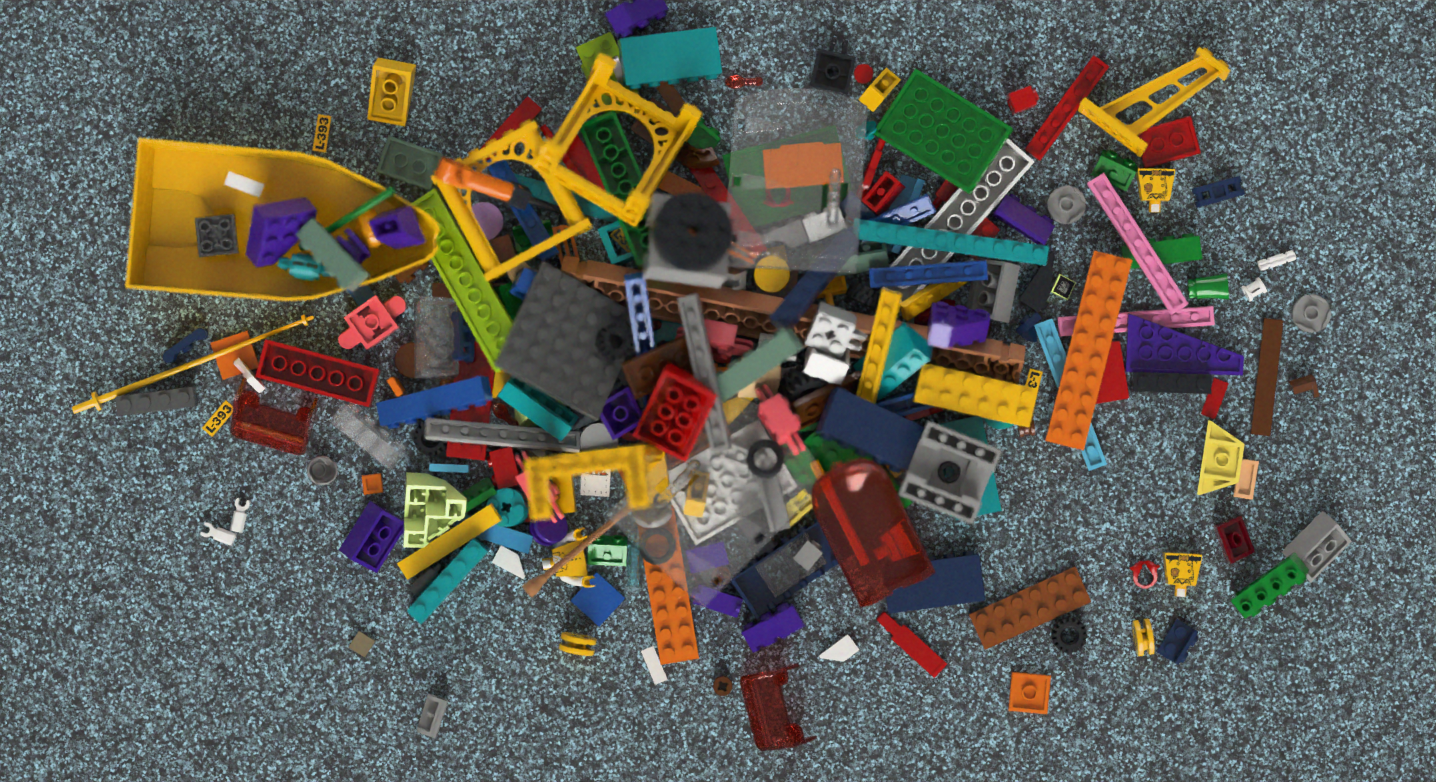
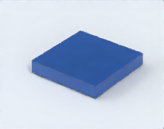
M596 572L593 575L595 578L589 580V583L595 586L591 588L583 586L571 599V602L600 627L622 603L625 597Z

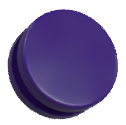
M346 228L343 232L349 240L345 241L340 235L335 239L361 265L366 258L368 259L371 256V253L363 242L349 228Z
M553 508L552 510L558 522L553 523L551 518L532 520L531 518L529 523V530L533 539L543 546H552L564 539L568 531L566 518L560 519Z

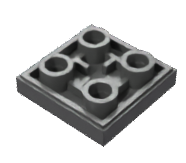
M235 214L195 218L199 257L239 253Z

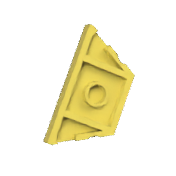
M1209 420L1197 495L1239 483L1245 444Z

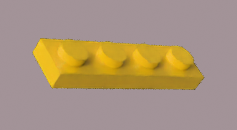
M969 281L929 284L900 303L902 317L909 321L929 308L932 302L937 303Z

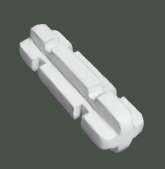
M1293 250L1285 252V254L1281 253L1269 257L1267 260H1259L1257 262L1260 271L1269 269L1268 267L1272 268L1284 264L1286 261L1296 260V255Z

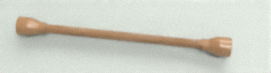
M627 504L612 519L610 518L608 522L606 521L604 525L588 536L585 541L583 540L581 544L557 561L552 568L550 567L548 571L546 570L544 574H540L538 577L529 579L522 585V588L532 598L540 591L551 575L553 576L557 570L559 571L561 567L569 563L584 548L586 549L588 545L592 544L594 540L596 541L598 537L602 536L611 526L615 525L617 521L619 522L621 518L625 517L635 508L630 509V505Z

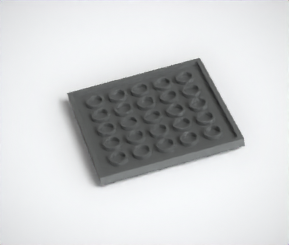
M543 261L536 271L494 366L596 421L599 419L621 369L620 363L624 362L626 356L615 361L613 359L607 360V357L603 358L601 356L603 353H598L597 351L600 348L595 346V343L598 342L595 338L602 328L612 323H619V326L625 325L624 329L628 328L630 330L628 334L633 335L630 311L628 308ZM609 336V345L613 349H618L621 344L618 336Z

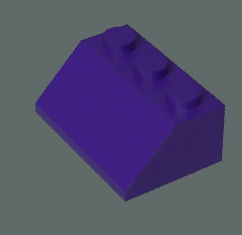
M1006 194L992 215L1034 243L1045 245L1055 227L1052 224L1053 220L1045 215L1042 217L1037 215L1035 208L1028 204L1025 207L1019 203L1020 199L1015 195L1010 194L1008 196Z
M369 501L339 548V551L352 561L377 573L403 533L404 521L385 508Z

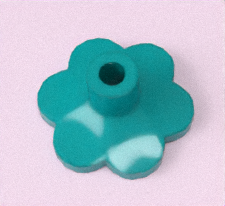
M863 122L855 131L857 133L856 138L858 140L862 138L872 140L875 136L873 134L877 130L876 122Z

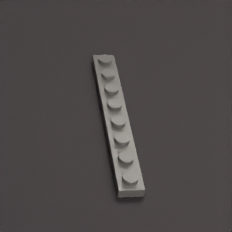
M693 294L678 298L694 376L718 394L705 421L711 453L731 449V440L699 295Z
M426 418L425 439L575 453L580 451V432L569 431L564 439L559 441L543 428Z

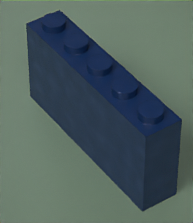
M838 387L831 390L815 432L820 434V438L826 441L833 440L841 448L853 449L856 455L861 457L868 456L872 458V462L879 465L885 464L889 466V470L900 473V471L908 470L924 427Z
M974 550L962 552L963 555L955 556V553L943 554L944 558L936 559L935 556L924 557V561H916V558L906 559L903 564H897V561L885 562L886 566L881 567L888 614L986 601L979 554H974Z

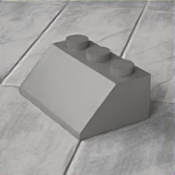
M976 258L975 261L987 260L988 280L971 281L966 307L971 310L983 309L990 313V320L1009 323L1020 266L1008 262Z
M1322 511L1281 553L1287 558L1295 552L1309 569L1306 577L1311 583L1352 541L1338 523Z

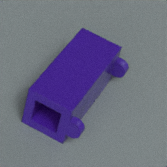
M701 584L698 585V588H693L690 597L694 599L693 604L736 618L743 602L741 597Z

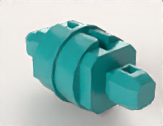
M292 254L291 260L288 257L279 258L278 267L284 270L289 269L290 276H294V278L314 281L320 279V274H323V277H331L324 270L326 266H323L322 262L320 264L316 262L309 254Z

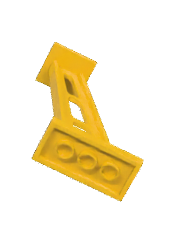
M1198 47L1193 57L1194 60L1100 108L1085 97L1081 101L1078 111L1137 156L1141 157L1148 144L1138 137L1140 134L1219 77L1225 81L1231 70L1228 69V64L1223 60L1218 61L1212 57L1213 53L1211 51ZM1199 68L1207 70V73L1188 86H1183L1178 82L1180 78ZM1170 84L1180 89L1179 92L1161 104H1156L1148 98L1151 94ZM1139 101H1145L1152 106L1150 112L1130 125L1124 124L1115 116Z

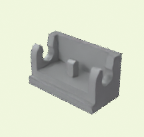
M728 267L727 278L721 286L731 287L737 291L746 290V270Z
M428 693L416 729L418 733L432 738L437 737L449 699Z

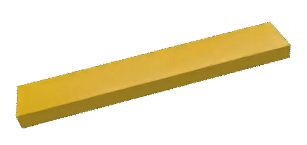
M885 288L881 291L856 396L873 404H876L902 298L901 293Z
M491 503L431 541L424 548H420L398 562L397 565L408 580L497 524L502 518Z

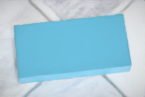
M430 463L429 470L432 472L468 473L470 472V465Z

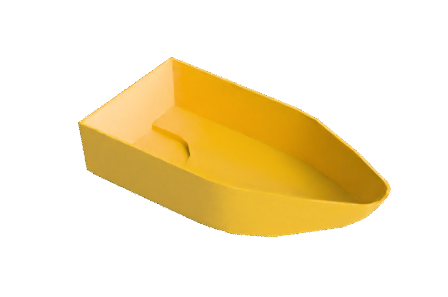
M138 138L125 288L280 301L315 299L343 291L336 283L338 279L335 276L323 277V274H320L319 280L304 281L290 276L289 269H280L278 261L273 265L256 267L245 254L254 206L307 197L317 209L315 220L326 228L385 191L386 188L327 159L299 152ZM232 172L264 184L260 197L225 185L228 173ZM396 194L371 208L380 214L385 211L411 206L426 242L400 249H394L384 243H381L378 248L367 247L371 256L368 259L366 258L361 266L369 276L359 286L381 280L432 258L438 250L436 239L440 232L439 225L432 216ZM235 214L239 253L199 257L195 218ZM353 219L331 233L334 238L340 235L345 241L349 240L343 231L349 228L355 234V226L358 219ZM297 242L282 257H288L291 260L292 254L312 255L313 253L309 249L301 251Z

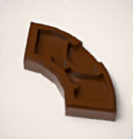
M688 142L682 145L675 157V160L681 165L695 169L709 168L720 164L712 147L697 149L691 147Z

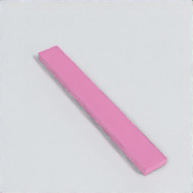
M1102 173L1087 183L1088 187L1170 314L1172 315L1187 306L1188 302L1106 175Z
M1213 306L1182 308L1172 315L1168 309L1122 312L1118 314L1114 333L1127 332L1128 313L1171 329L1215 325ZM1077 316L1057 317L1059 337L1072 336Z

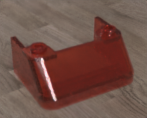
M243 377L233 401L231 434L238 439L295 455L305 454L316 419L319 398H314L311 408L301 407L297 410L296 414L261 405L260 398L255 392L246 391L247 378Z
M798 663L750 673L742 676L740 679V686L757 748L761 751L792 748L817 739L816 735L804 737L800 725L790 723L781 686L788 682L789 675L787 671L799 667Z

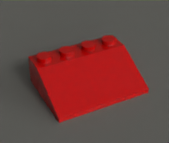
M668 362L633 436L686 462L718 394L687 371Z

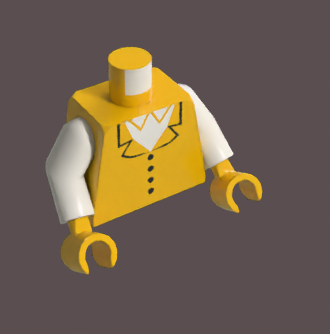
M582 527L567 533L563 540L556 543L552 549L553 557L542 559L543 569L548 570L550 567L552 568L557 561L581 544L583 539L588 537L581 535V530L585 528ZM584 550L556 572V576H559L561 581L573 586H584L585 588L595 586L589 583V580L595 577L588 576Z

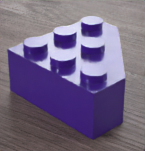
M632 0L633 3L631 4L626 1L606 12V20L618 40L620 38L632 37L634 35L633 31L638 28L641 31L650 26V21L655 18L658 21L667 16L666 12L669 9L664 0Z
M307 197L254 206L246 256L256 267L275 264L279 258L300 240L296 234L311 218L316 219L317 209Z
M932 302L927 323L928 345L952 348L955 343L963 346L972 344L973 340L985 342L990 323V313L983 309L971 310L962 305L955 307L945 302Z
M786 601L777 606V611L771 614L768 611L761 615V620L755 624L751 621L744 625V630L741 633L754 653L760 650V647H766L778 641L776 638H785L805 625L792 602L788 604Z

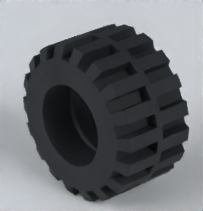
M804 364L802 366L797 365L796 368H791L788 373L782 375L783 378L780 379L777 394L780 393L782 398L785 397L790 404L789 409L792 413V402L829 385V383L825 379L812 377L805 373Z

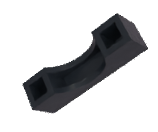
M1131 372L1130 392L1211 394L1212 374Z

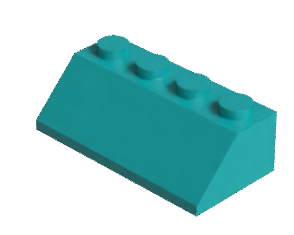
M904 322L892 334L877 396L879 401L927 363L931 357L933 346L928 345V340ZM866 354L854 363L855 371L859 370L862 373Z

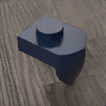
M1037 312L1032 316L1027 314L1020 320L1021 324L1015 330L1023 339L1036 343L1037 333L1033 325L1041 319V316Z

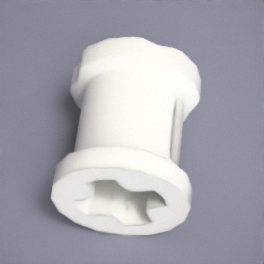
M1259 277L1255 278V281L1251 284L1241 287L1249 302L1260 293L1267 292L1265 285Z

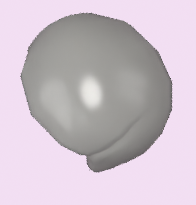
M327 456L314 457L309 461L306 468L308 478L317 485L331 483L338 474L336 462Z

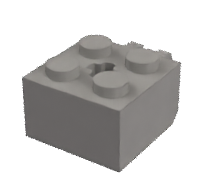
M820 301L806 333L805 345L842 358L846 347L857 351L862 348V344L850 339L851 337L864 341L867 336L866 333L855 329L857 316L854 313Z

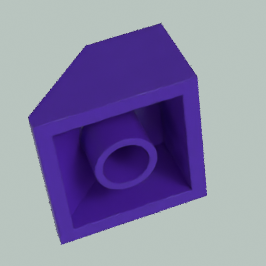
M621 386L609 394L600 418L612 440H615L637 427L643 413L630 389L626 386Z

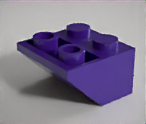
M411 206L382 212L368 221L376 240L394 249L426 242Z

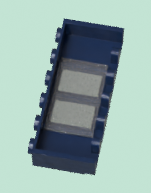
M820 514L813 519L814 524L809 527L804 525L797 530L798 534L791 538L789 535L780 541L782 544L777 549L773 547L764 552L766 556L760 560L758 557L748 563L750 567L744 571L740 568L731 574L733 576L730 579L756 619L854 554L828 515L823 516V514ZM807 540L809 542L814 540L822 546L820 551L823 553L807 571L793 557Z

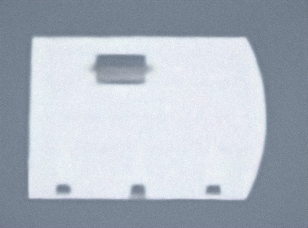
M805 88L767 90L735 100L727 203L731 204L730 220L733 234H736V244L731 243L728 250V266L856 273L861 197L863 192L862 182L867 122L866 105L836 93ZM739 120L745 121L744 130H738ZM734 176L741 177L740 186L733 187ZM823 182H829L827 220L821 219ZM841 183H848L846 220H839Z
M737 395L723 403L732 445L731 449L711 453L704 423L685 462L687 464L686 469L661 494L654 487L681 460L667 453L647 474L651 506L630 509L627 494L606 515L611 522L703 608L826 483L817 462L808 448L805 446L806 450L803 452L798 449L799 454L794 456L786 443L780 446L784 453V463L778 474L770 478H759L753 475L746 463L747 452L750 446L758 440H772L757 416L759 405L746 398L737 397ZM761 448L754 454V463L762 470L771 469L777 462L775 452L769 448ZM698 474L700 477L671 505L669 502ZM804 490L808 494L799 501L796 496ZM762 533L766 537L757 544L754 539ZM720 576L724 580L715 588L712 582Z

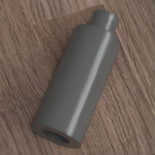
M438 562L433 567L429 566L410 586L409 590L419 598L440 575L438 572L443 567Z

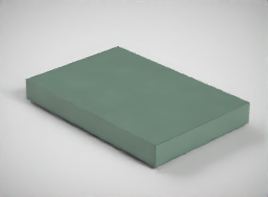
M388 135L376 173L431 191L434 186L431 176L434 175L433 171L437 170L444 154Z

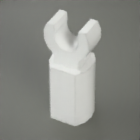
M240 498L235 500L237 510L233 513L230 526L231 531L243 533L247 516L245 511L250 507V500L246 501L244 507L240 505Z
M209 522L204 523L205 526L210 528L209 533L201 532L200 534L203 537L212 536L214 540L230 546L233 545L236 533L220 527L216 529Z

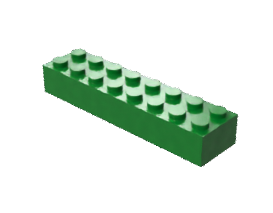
M612 110L584 122L580 130L606 192L626 204L633 189H636L643 176L616 112ZM646 210L636 227L617 217L639 270L643 269L644 255L649 251L650 227H645Z

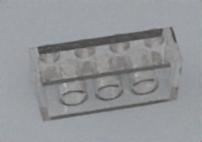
M420 296L414 302L415 378L453 380L459 375V361L452 358L454 350V323L451 321V315L454 311H458V306L453 298Z
M344 403L329 422L389 471L395 470L407 455L408 451L405 450L407 446L400 440L394 441L390 437L392 434L384 427L378 428L375 425L377 422L369 415L363 416L360 413L361 409L356 404Z

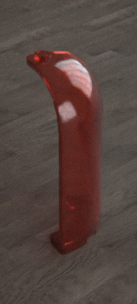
M863 458L844 464L839 461L830 466L831 470L816 479L811 490V503L816 518L860 608L873 605L893 594V590L901 586L905 588L924 581L935 573L899 495L882 467L872 460Z

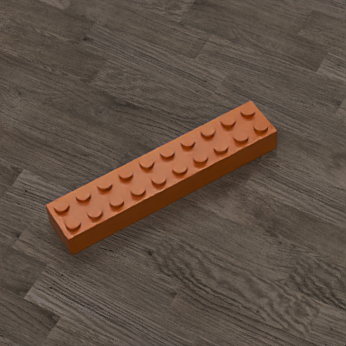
M1093 251L1045 441L1080 450L1085 448L1132 263L1131 259Z

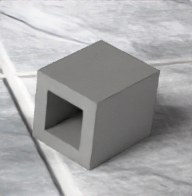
M807 540L793 559L809 571L823 552L820 551L822 546L814 540L812 542Z

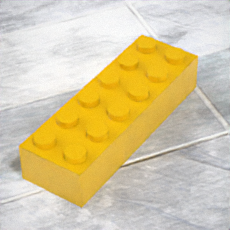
M924 364L919 370L913 402L1029 428L1038 389Z

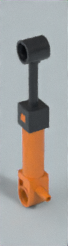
M446 157L441 158L434 177L438 180L463 189L467 187L490 195L522 210H525L529 203L559 214L558 220L569 226L558 205L532 197L529 187L513 181L509 183L472 170L468 165Z

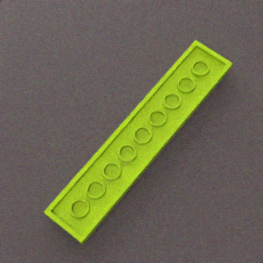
M434 188L411 204L431 215L438 223L440 230L436 239L438 250L431 260L493 370L498 373L502 369L494 366V363L513 321L490 281L488 282L483 275L485 272L439 191Z

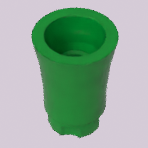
M1227 272L1214 276L1188 279L1189 298L1229 300Z

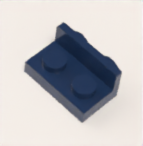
M1175 619L1156 652L1179 665L1180 662L1183 663L1189 654L1187 650L1190 645L1193 647L1199 638L1197 636L1198 631Z

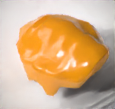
M369 209L358 216L355 226V235L369 248H378L382 243L376 240L368 222L379 215L374 209Z

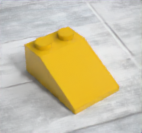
M378 57L372 70L367 120L406 126L415 80L416 64Z

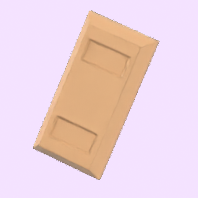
M1242 459L1239 483L1235 484L1233 497L1253 500L1259 461Z

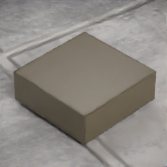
M359 630L349 648L366 657L376 640Z

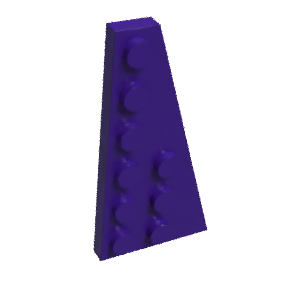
M1128 313L1126 372L1243 376V355Z

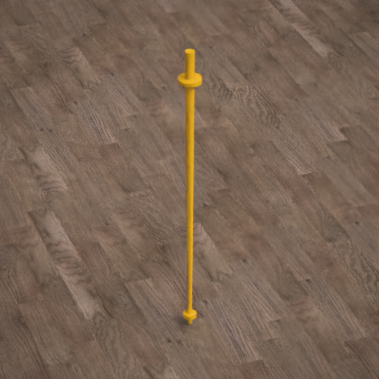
M305 314L301 315L302 320L98 396L96 392H92V399L72 406V410L76 414L95 406L100 411L103 409L102 403L115 397L122 396L302 323L304 326H308V321L314 319V316L306 318Z

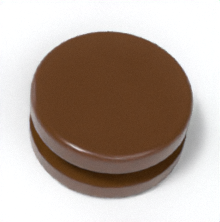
M416 342L402 345L395 355L397 370L407 378L424 376L432 364L429 350L424 345Z

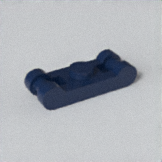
M1237 176L1191 189L1196 197V208L1245 195V191L1241 188L1240 184L1241 177ZM1228 185H1233L1234 192H1229ZM1208 191L1209 198L1204 200L1202 192Z
M454 311L451 315V321L454 323V350L452 358L457 361L463 360L466 363H472L475 358L474 334L462 313Z
M203 328L196 329L163 354V360L167 363H174L177 360V355L181 352L184 354L194 348L192 344L196 341L207 339L209 336L208 331Z

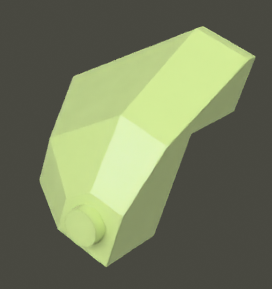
M406 472L403 546L424 548L435 536H440L450 528V525L465 517L466 498L446 480L427 473Z

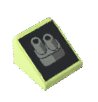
M1058 274L1050 292L1068 300L1076 282Z

